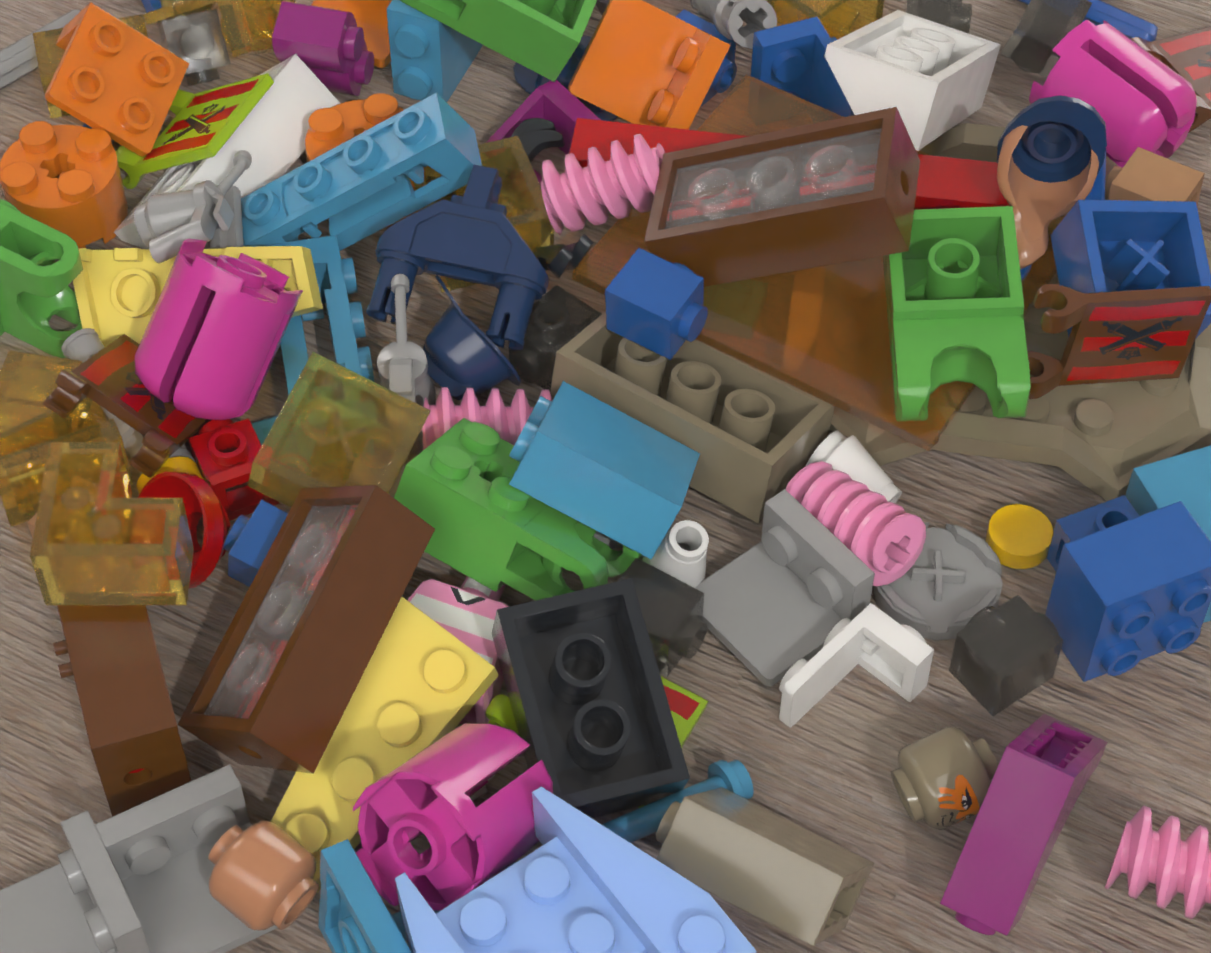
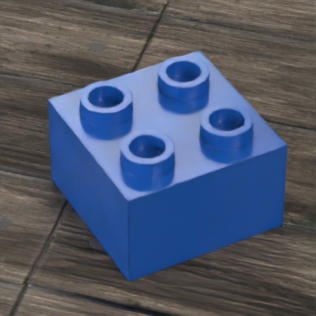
M1078 200L1050 235L1059 285L1082 293L1210 286L1211 288V274L1198 209L1194 201ZM1211 303L1196 338L1211 324ZM1072 327L1067 330L1068 338L1072 330Z
M1179 501L1063 545L1043 622L1083 682L1106 673L1110 676L1121 675L1136 666L1142 659L1163 651L1169 654L1180 652L1197 640L1211 602V541L1184 504Z

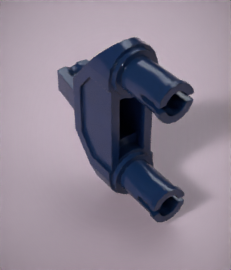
M474 164L464 196L453 195L451 201H438L395 223L380 236L375 255L381 267L370 304L366 309V313L370 317L386 323L387 316L390 315L392 316L391 324L396 325L395 293L391 291L392 278L396 274H404L409 279L410 290L406 293L407 310L416 275L426 272L496 287L499 293L486 336L498 347L504 348L505 340L510 341V350L523 349L524 337L534 300H539L542 298V295L546 294L550 279L534 253L506 218V205L497 204L502 187V179L498 176V169Z

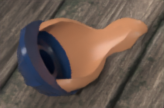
M1062 95L1038 99L1022 109L1008 123L998 140L997 181L1000 192L1009 205L1013 206L1020 269L1031 265L1045 253L1049 242L1048 226L1050 222L1068 213L1078 200H1084L1088 196L1104 163L1107 147L1106 123L1093 106L1081 99Z

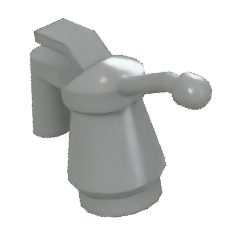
M240 150L235 154L233 159L235 167L218 186L212 181L206 180L196 184L193 190L152 195L147 202L137 205L134 211L137 232L143 243L149 248L155 262L162 263L177 256L182 242L186 239H198L208 242L212 240L216 229L221 228L223 232L229 230L234 212L224 195L243 172L250 167L252 157L248 151Z
M396 274L391 281V291L395 293L396 342L385 346L378 355L377 368L381 378L378 397L381 408L392 422L395 450L399 454L407 456L412 455L419 448L417 424L423 421L425 398H427L430 405H433L436 390L427 372L428 363L424 350L419 345L407 341L406 293L410 290V282L406 275Z

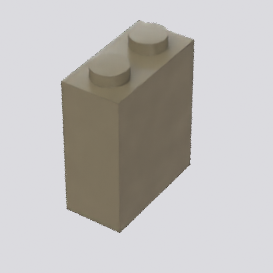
M723 787L685 796L681 803L674 801L664 814L656 833V841L663 844L656 860L703 890L812 946L846 928L874 865V862Z

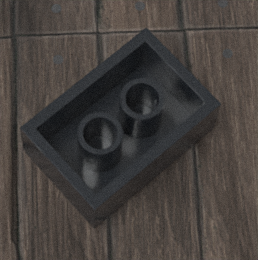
M632 578L497 609L492 637L518 734L530 744L523 752L527 768L529 769L540 760H543L553 781L554 795L590 818H596L647 805L684 789L690 776Z

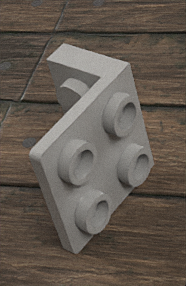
M784 489L765 502L761 542L701 581L694 589L687 591L684 595V605L765 686H773L783 679L786 672L795 662L800 659L808 661L823 648L826 637L839 621L844 618H849L852 621L870 604L875 573Z
M230 764L95 824L143 927L151 953H226L278 928L275 925L261 931L248 928L216 901L209 892V878L215 866L208 859L211 849L231 827L238 825L245 831L251 826L241 784Z
M88 810L60 822L69 846V850L57 854L60 864L0 890V953H151L143 927Z

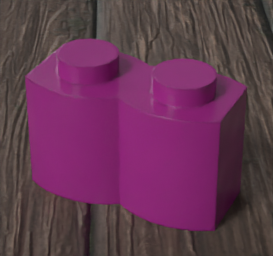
M288 1L281 2L272 35L273 50L276 58L282 62L296 54L330 92L359 96L362 84L368 85L371 81L374 70V54L372 51L367 50L363 28L357 27L354 15L348 11Z

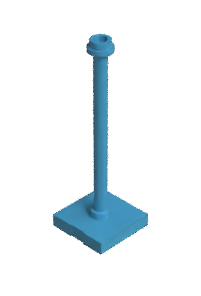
M719 760L709 765L708 779L601 825L632 843L657 832L664 814L674 801L681 803L685 796L721 787L748 800L753 797V783L747 769L740 761L732 760L727 762ZM347 839L320 851L321 894L318 927L332 953H412L406 943L408 939L401 911L391 914L386 908L349 840ZM433 910V911H434L435 914H436V913H438V912L441 911V910Z

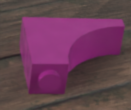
M1044 713L1006 746L940 904L956 911L955 918L958 922L981 934L994 935L997 931L1008 936L1021 919L1054 844L1084 786L1097 768L1108 742Z

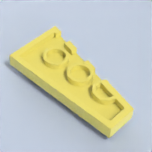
M258 246L203 250V253L212 256L226 255L237 259L240 253H243L287 275L289 278L284 289L286 291H303L292 317L323 309L311 249L303 246ZM78 248L83 271L73 280L82 329H94L104 347L123 334L140 344L176 256L162 263H157L152 258L149 249L114 248V250H91Z
M401 597L314 774L295 773L271 822L277 824L315 857L316 872L313 879L319 883L317 893L321 890L320 851L347 839L353 849L361 842L358 830L361 806L353 811V806L365 788L454 730L499 676L492 664L404 597Z

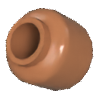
M260 821L248 827L245 831L238 825L231 827L216 842L208 856V859L215 864L209 878V892L211 896L252 930H266L274 925L280 930L287 928L304 912L319 889V883L313 879L316 872V859L313 854L277 824L270 821Z

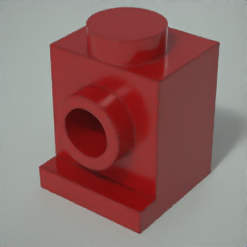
M249 418L235 423L231 419L211 420L201 428L199 435L188 438L192 457L203 479L213 489L227 512L229 521L237 519L242 514L245 516L253 513L261 499L273 506L280 504L273 464L270 457L266 456ZM254 479L256 481L253 484L229 492L225 491V489L249 482Z

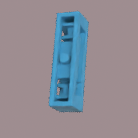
M437 92L241 198L244 246L258 247L297 241L298 235L304 231L312 238H318L322 232L318 229L317 224L328 218L330 236L337 235L340 251L467 185L473 165L482 166L475 130ZM426 166L431 167L442 175L415 191L410 181L411 179L416 184L424 182V167Z
M337 235L265 245L303 246L311 249L321 302L326 303L329 331L340 393H338L336 377L313 380L316 395L314 400L302 319L303 322L324 319L323 309L302 314V317L301 315L292 317L280 344L300 468L373 457L372 431L383 430V422L378 393H365L364 384L374 383V373L369 346L357 348L356 338L366 337L361 301L349 303L348 294L358 293L353 258L341 259Z

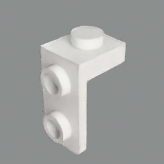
M870 603L852 621L849 618L839 621L826 637L823 648L809 661L805 659L798 660L786 672L779 686V690L782 692L779 720L791 728L857 664L908 702H911L927 687L934 649L926 643L922 635L914 628L905 624L900 625Z

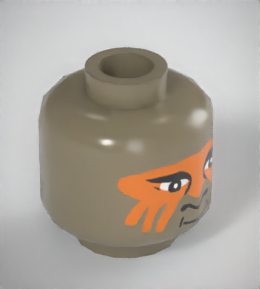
M950 726L904 746L898 754L899 768L891 771V778L911 820L916 823L923 819L930 827L942 830L978 814L991 780L997 770L998 763L984 738L972 742L963 730Z

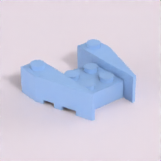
M542 786L532 792L535 833L543 846L435 914L405 872L395 878L402 921L412 953H757L755 948L708 892Z

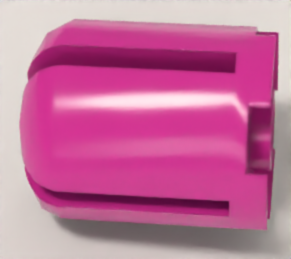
M1085 20L1072 29L1052 50L1060 56V59L1050 71L1044 85L1041 86L1035 80L1032 84L1029 96L1030 104L1041 98L1062 95L1081 99L1093 106L1106 123V156L1120 167H1124L1137 147L1169 158L1185 141L1195 118L1197 98L1192 84L1105 20H1103V24L1098 26L1089 20Z
M189 238L181 244L135 354V374L149 393L164 403L170 402L173 398L174 407L196 418L226 420L240 417L254 405L303 291H286L284 287L289 277L259 260L240 253L238 259L226 255L216 257L205 254L203 250L207 241Z
M464 724L365 788L353 806V811L361 806L358 830L362 848L355 853L377 892L389 904L393 906L399 904L395 878L405 872L432 910H443L505 870L539 842L534 828L532 792L542 786L553 793V781L543 760L537 762L477 808L470 799L472 795L488 783L489 778L513 762L530 746L528 742L513 730L492 724ZM424 834L431 847L419 854L413 848L411 842Z

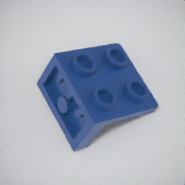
M817 16L754 32L748 117L756 130L789 123L805 117L813 124L854 115L824 56L827 45L836 41L837 38L829 36Z

